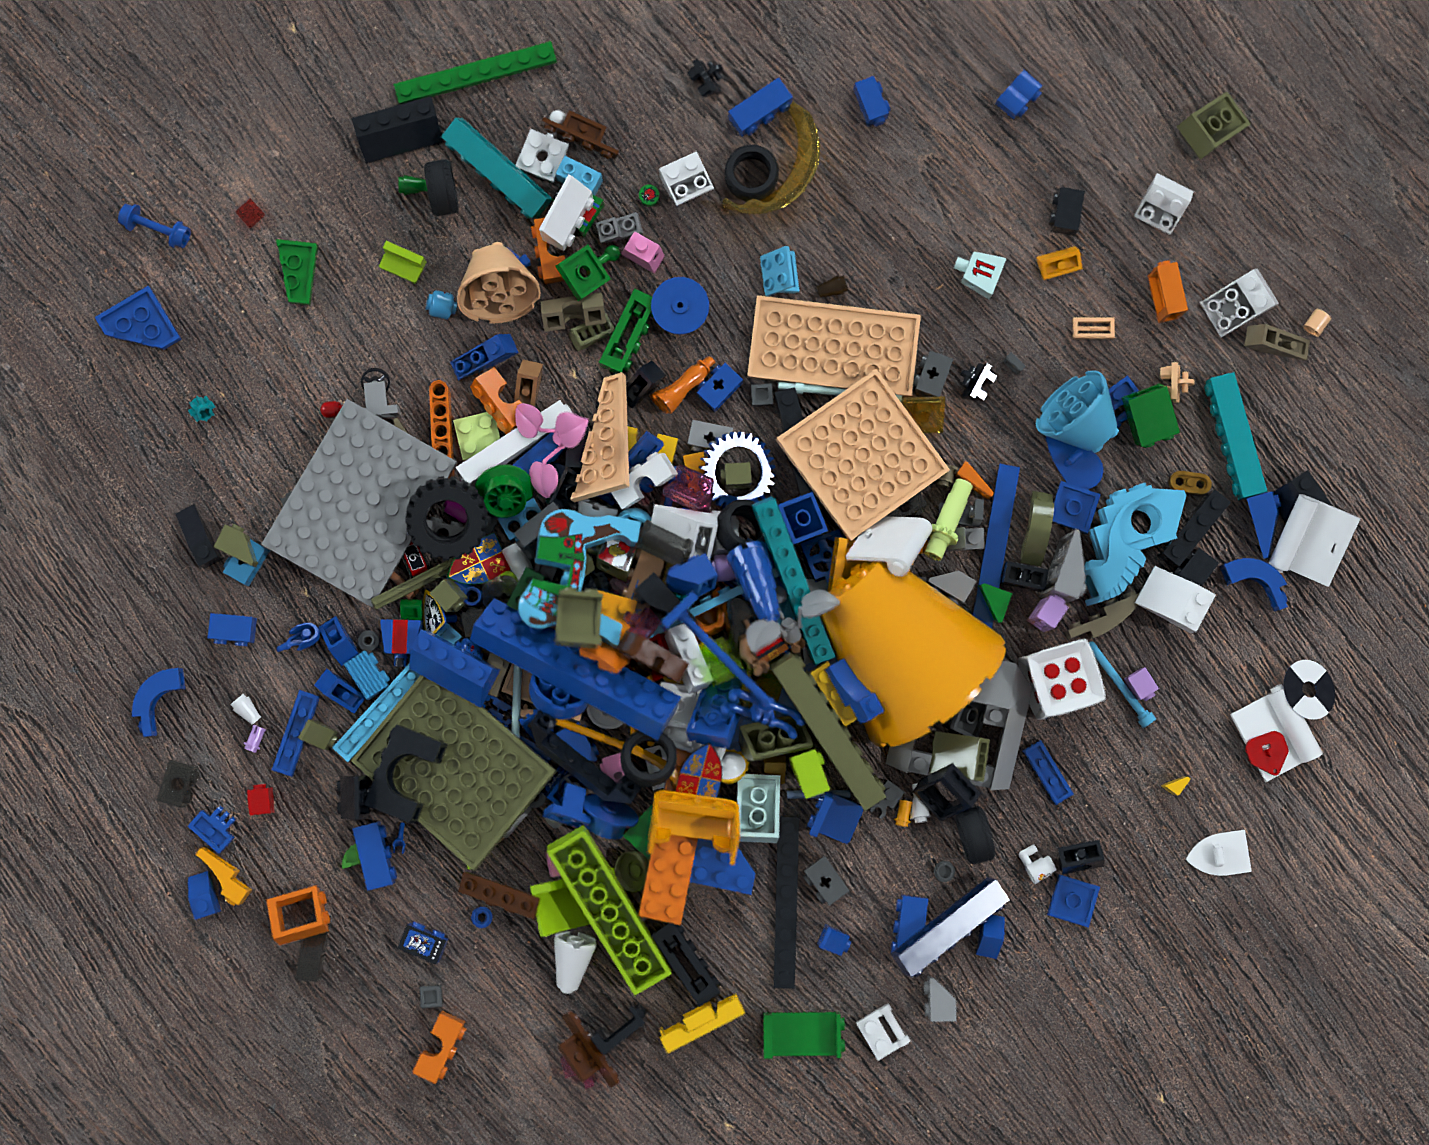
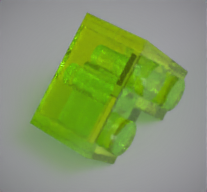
M723 637L713 640L743 670L739 658H735L733 654L730 655L732 648L729 641H724ZM705 644L699 646L713 678V687L737 678Z

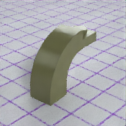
M1032 491L1029 522L1021 547L1020 563L1040 567L1042 565L1053 521V494Z

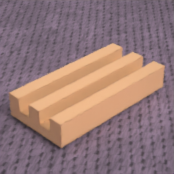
M1115 318L1072 319V339L1115 338ZM1078 323H1110V326H1078ZM1078 331H1110V334H1078Z

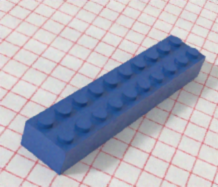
M495 598L475 622L470 637L471 642L656 740L659 739L676 712L681 696L626 667H623L617 674L600 669L598 661L580 656V647L555 645L556 630L550 627L536 629L528 626L520 617L519 611Z

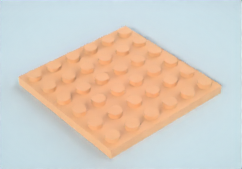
M877 369L776 438L777 443L850 541L950 471Z

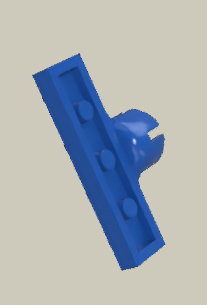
M646 431L628 452L629 470L637 464L643 465L647 462L646 458L655 452L658 453L664 446L663 441ZM644 477L640 482V490L644 493L653 491L649 487L650 484L654 487L656 486L649 477ZM611 492L597 496L612 506L616 502Z

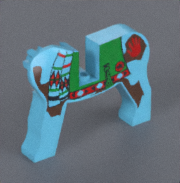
M567 509L556 510L547 515L539 529L535 563L568 571H564L560 585L535 579L531 581L520 598L518 605L522 620L528 626L536 629H544L556 625L559 591L564 590L565 587H573L577 591H581L586 566L585 549L611 540H620L628 546L634 547L638 541L641 522L611 515L589 517ZM601 614V641L616 649L619 644L622 624Z

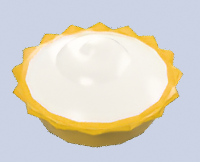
M725 749L721 760L722 783L732 784L738 782L746 774V771L749 769V762L742 752H737L734 749Z

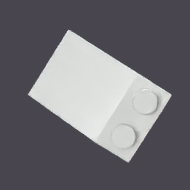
M1154 566L1135 603L1189 633L1197 632L1216 594L1191 581Z

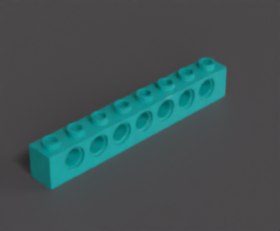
M769 497L751 506L797 622L798 608L803 606L801 601L805 595L810 593V589L776 500ZM802 615V628H800V632L806 642L805 646L811 661L817 665L834 658L835 654L820 615L812 618H806Z

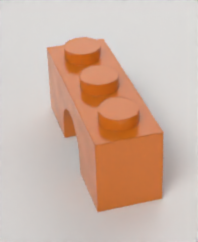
M545 218L534 219L535 226H531L533 239L537 238L538 246H534L536 259L540 258L541 266H537L539 279L543 278L545 284L562 282L564 279L555 266L566 259L565 255L553 256L548 252L551 244L542 240L539 231Z
M493 367L476 377L470 388L473 395L482 402L486 412L494 418L498 428L504 431L505 434H508L517 428L516 408L522 402L518 400L508 404L500 399L498 394L502 392L507 383L497 369Z
M442 1011L431 1031V1034L441 1039L443 1044L442 1051L433 1054L424 1050L412 1073L435 1084L439 1079L443 1080L448 1070L445 1067L447 1060H452L457 1051L454 1045L457 1039L462 1040L466 1028L463 1026L466 1021Z

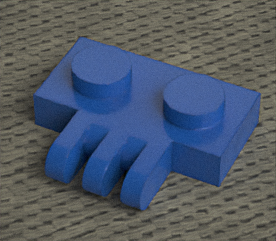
M221 806L211 816L204 810H201L188 825L195 834L218 854H221L235 838L227 830L236 819L232 817L226 822L225 820L230 815L227 811L220 817L219 814L224 809Z

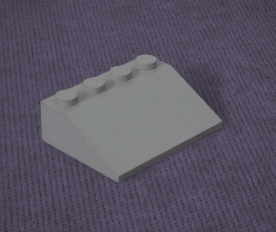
M1075 529L1060 538L1049 567L1046 588L1040 592L1039 597L1046 598L1050 595L1053 597L1057 595L1065 600L1066 604L1078 599L1079 596H1083L1086 589L1084 584L1086 578L1080 530Z

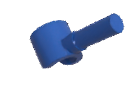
M509 249L526 268L531 265L526 254L519 257Z
M405 823L399 824L398 836L393 842V853H395V847L397 846L402 847V854L405 852V841L403 840Z

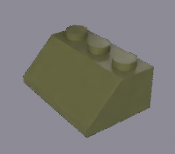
M783 716L777 719L789 723L796 730L797 737L795 739H791L780 728L770 727L768 724L764 725L760 722L739 727L738 743L744 757L751 761L813 748L814 744L805 724L799 726L796 720L790 716Z

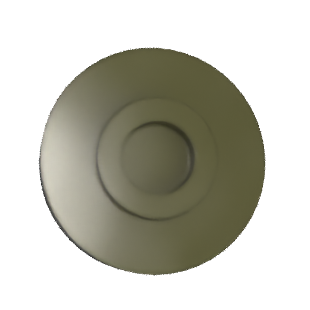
M629 851L621 854L616 861V878L622 888L628 892H637L644 888L649 862L642 853Z

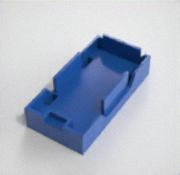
M711 663L709 671L713 681L700 692L686 733L689 741L693 742L695 740L698 744L710 742L715 747L729 748L741 714L729 711L727 715H723L721 713V705L725 702H732L744 706V701L741 698L737 697L736 701H730L728 697L729 692L732 689H741L742 686V690L747 692L750 690L725 665ZM741 668L753 681L752 671Z

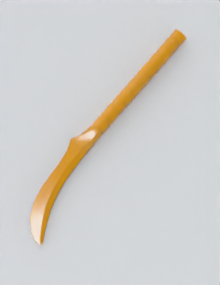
M556 719L558 722L555 725L609 744L622 750L625 741L571 721ZM638 745L631 751V754L650 762L660 770L666 765V760L646 751ZM674 769L669 779L676 786L678 774Z

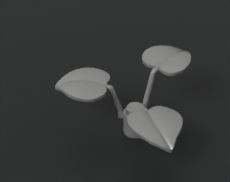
M776 585V595L780 604L787 599V594L784 588ZM812 591L805 595L801 601L803 606L798 608L797 622L792 618H785L779 607L778 610L782 620L781 626L773 620L769 622L758 620L748 627L746 640L749 648L756 654L761 648L774 642L781 634L788 643L799 641L802 636L800 628H802V615L806 618L819 616L838 606L840 601L827 591Z

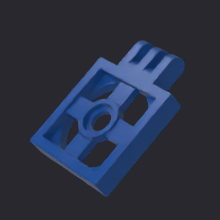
M840 529L800 543L815 583L825 579L828 585L833 548L828 546L826 540L834 541L835 537L843 538ZM818 543L820 547L819 554L810 557L811 549ZM825 552L831 553L829 559L823 557ZM820 562L826 563L829 571L820 572L815 569L814 565Z

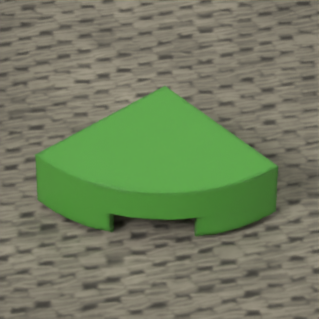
M356 844L352 845L344 854L342 869L361 864Z

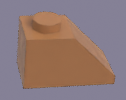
M522 360L517 373L514 402L520 400L522 403L535 407L541 383L543 364Z

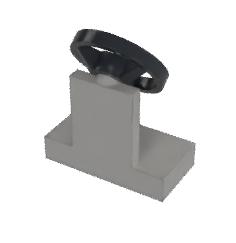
M380 368L366 370L361 377V386L365 392L366 408L364 409L380 418L400 417L401 411L397 404L387 405L386 392L390 387L389 375ZM373 371H377L383 374L380 377L373 376L371 378H368L365 376L367 373ZM385 378L388 381L387 387L385 386V381H383Z

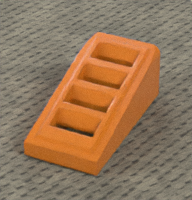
M965 461L955 474V478L968 481L973 485L972 489L984 498L990 499L994 492L973 467Z

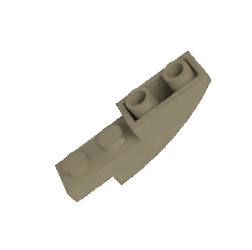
M1134 590L1124 594L1123 600L1117 602L1116 598L1104 602L1105 607L1100 608L1103 617L1100 614H1096L1088 618V623L1081 624L1079 621L1069 625L1070 630L1065 631L1067 639L1086 632L1089 639H1093L1113 629L1124 621L1138 606L1135 601L1139 593L1136 594Z

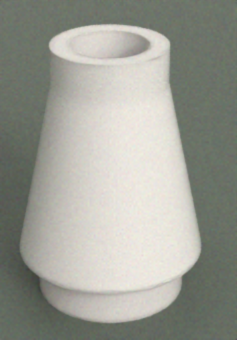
M242 694L230 704L234 708L233 711L251 725L261 718L249 696L246 697Z

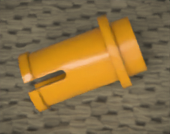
M899 800L897 818H894L896 821L895 825L908 827V823H911L909 817L913 802Z

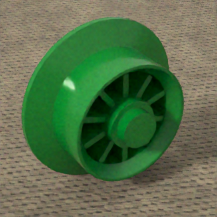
M512 465L491 467L485 470L475 483V488L478 490L479 495L483 497L487 511L501 518H509L519 514L525 508L526 502L532 498L534 492L530 475L523 469Z

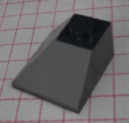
M551 462L550 464L558 473V484L550 498H546V503L551 504L554 502L560 510L567 509L577 512L578 502H573L571 495L576 490L577 483L575 481L577 474L580 473L565 465Z

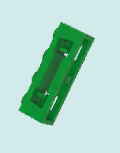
M634 288L599 361L600 367L615 374L629 372L632 365L630 359L633 353H638L641 346L639 340L642 335L646 336L650 328L648 322L653 317L651 310L652 296ZM633 311L634 316L638 317L639 320L625 347V355L623 359H620L623 356V350L618 348L632 319L631 313Z

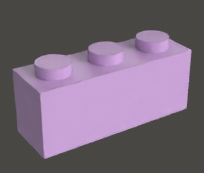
M1050 595L1038 602L1026 621L1042 632H1046L1057 626L1069 607L1065 605L1066 601L1061 597Z

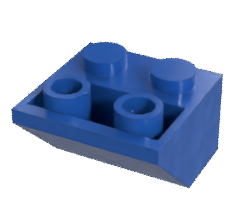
M705 553L700 556L697 554L689 558L687 563L683 565L677 564L669 569L666 586L676 593L688 596L693 591L700 597L715 589L718 574Z

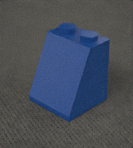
M813 492L778 505L792 545L828 531Z

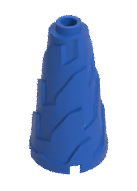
M763 541L747 542L748 548L742 549L741 545L737 546L727 555L728 564L737 582L741 585L758 619L766 620L767 622L773 620L777 623L780 618L779 603L767 543Z

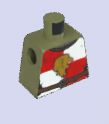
M638 538L637 544L634 547L628 546L620 540H611L588 548L587 553L598 556L596 562L598 569L627 582L640 539Z

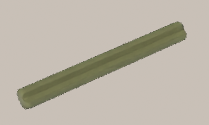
M455 557L372 598L371 603L373 607L378 610L447 575Z

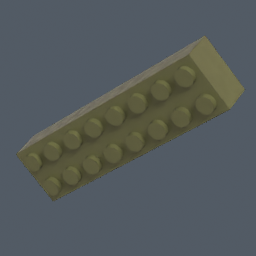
M788 650L768 663L779 683L798 712L802 714L806 724L864 811L886 798L883 793L886 788L876 775L872 776V773L875 771L864 757L861 759L860 756L863 753L853 740H849L852 736L842 723L838 724L837 721L840 720L838 714L830 705L827 707L828 699L819 688L816 689L814 687L817 682L808 670H803L805 664L797 653L792 654Z

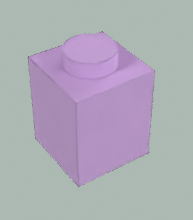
M1146 667L1140 668L1124 678L1125 683L1137 700L1143 699L1147 701L1154 697V692L1159 689Z

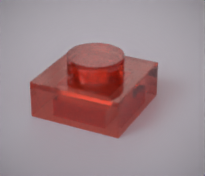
M251 198L235 211L249 228H252L265 216Z

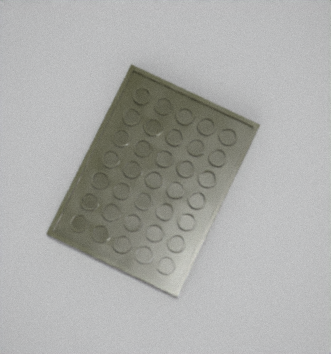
M422 675L419 676L351 760L374 781V771L380 766L382 751L388 746L390 731L392 728H395L396 724L447 743L448 745L440 764L432 763L415 755H409L401 759L394 769L393 781L401 794L424 804L418 822L473 871L477 870L557 772L483 706L478 707Z

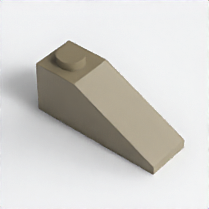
M1267 324L1247 327L1244 346L1259 352L1307 360L1310 340Z

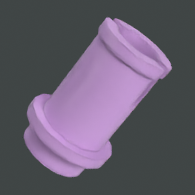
M253 725L247 742H244V749L256 753L257 750H260L259 745L266 729Z

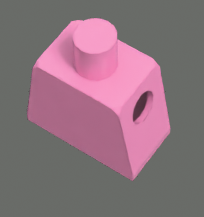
M637 232L632 234L621 252V255L654 274L665 257L658 244Z

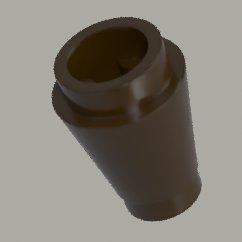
M837 275L817 286L820 298L844 295V292L849 291L844 275Z

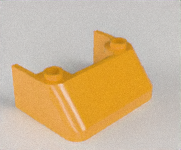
M667 790L655 792L649 829L648 853H653L654 843L662 844L669 841L671 835L712 840V845L717 851L721 853L729 852L730 865H734L740 840L738 803L729 799Z

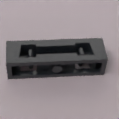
M666 923L653 932L651 936L700 1007L720 993L719 987L721 983L715 975L710 976L707 971L709 966L703 957L699 959L695 951L697 948L692 940L687 941L683 936L685 930L682 925ZM673 935H676L681 943L680 947L698 974L703 975L708 983L707 985H705L701 977L694 981L700 990L699 992L692 985V978L674 951L668 949L663 942L664 940L667 941L672 949L678 945Z

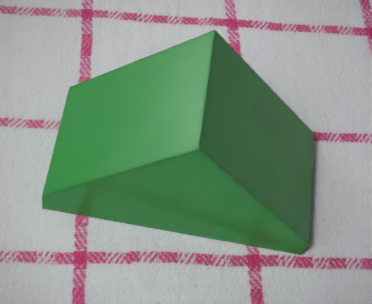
M986 583L979 585L978 587L995 623L1002 622L1013 593Z

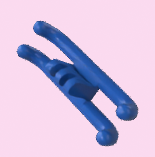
M732 689L728 695L729 700L734 702L738 697L753 703L750 709L732 702H725L721 705V713L723 715H727L729 711L752 718L753 721H760L761 724L780 728L791 739L797 737L796 730L789 723L775 718L773 711L792 717L799 726L805 724V719L797 710L775 701L765 709L763 707L764 704L753 693L741 689Z

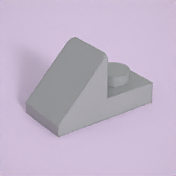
M956 528L954 533L958 536L957 544L949 545L946 551L985 549L984 529Z

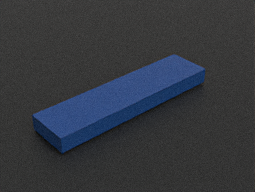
M299 690L272 767L273 771L293 777L305 741L298 737L308 719H313L320 696Z

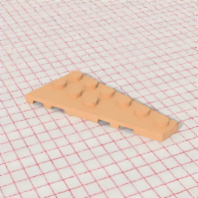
M622 372L603 379L598 397L599 407L597 414L593 415L592 421L594 425L592 431L588 433L581 459L583 465L580 474H577L576 490L571 495L573 502L629 487L626 376Z

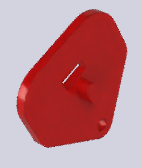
M1272 731L1248 740L1245 746L1251 765L1273 776L1279 775L1289 752L1285 738L1280 732ZM1267 744L1270 745V748L1265 750L1262 749V746Z

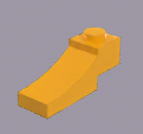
M207 847L200 848L196 856L202 859L218 878L223 889L221 894L225 896L224 900L233 906L235 904H243L252 889L235 878L240 870Z

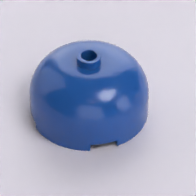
M533 674L531 675L529 695L538 711L541 710L554 719L566 720L580 715L588 707V703Z

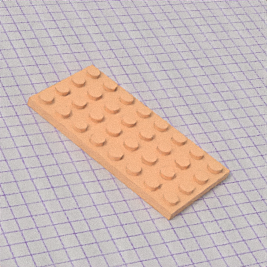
M757 295L747 378L848 389L877 369L895 395L911 397L921 315Z

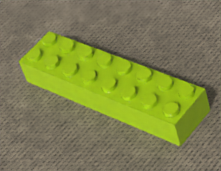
M583 824L547 846L549 857L634 996L671 975L669 963L652 938L641 917L638 916V912L585 825Z

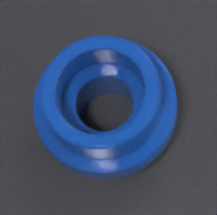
M483 906L476 908L471 915L472 923L478 928L489 926L493 919L490 909ZM480 913L486 915L485 921L479 920L478 916Z

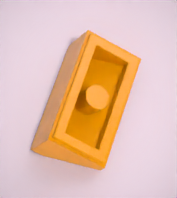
M1076 246L1037 257V263L1043 280L1083 269L1080 250Z

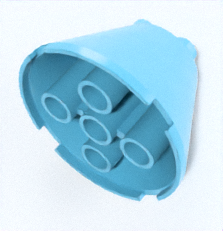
M1087 371L1086 376L1081 378L1075 376L1065 382L1046 400L1040 409L1043 412L1040 419L1036 418V428L1042 435L1086 451L1092 450L1094 453L1100 451L1103 448V444L1110 438L1115 437L1119 432L1107 381L1099 371Z

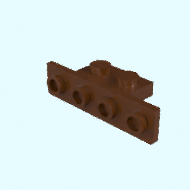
M570 110L563 125L545 117L541 121L540 126L544 127V131L550 134L557 133L562 135V138L568 142L573 143L575 141L582 144L581 147L588 151L595 150L600 152V155L606 159L613 158L616 160L619 151L601 143L607 128L606 126Z
M470 872L463 873L458 890L460 893L485 901L488 905L499 906L507 912L518 913L532 919L536 917L540 898Z
M571 1010L562 1016V1019L573 1035L557 1046V1048L581 1083L599 1071L610 1088L617 1085L620 1081L616 1070L608 1065L605 1055L593 1043L591 1034L581 1026V1020L578 1015Z

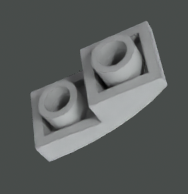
M636 212L620 218L612 217L596 223L601 243L629 238L634 232L643 234L639 215Z

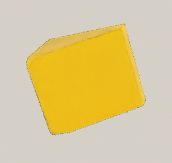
M1182 776L1161 785V787L1172 795L1178 796L1186 787L1190 778Z

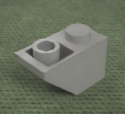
M960 571L931 577L926 583L948 596L947 598L958 605V603L963 604L977 581Z
M927 976V981H924V994H928V1003L924 1004L925 1016H928L931 1022L957 1021L956 999L932 976Z

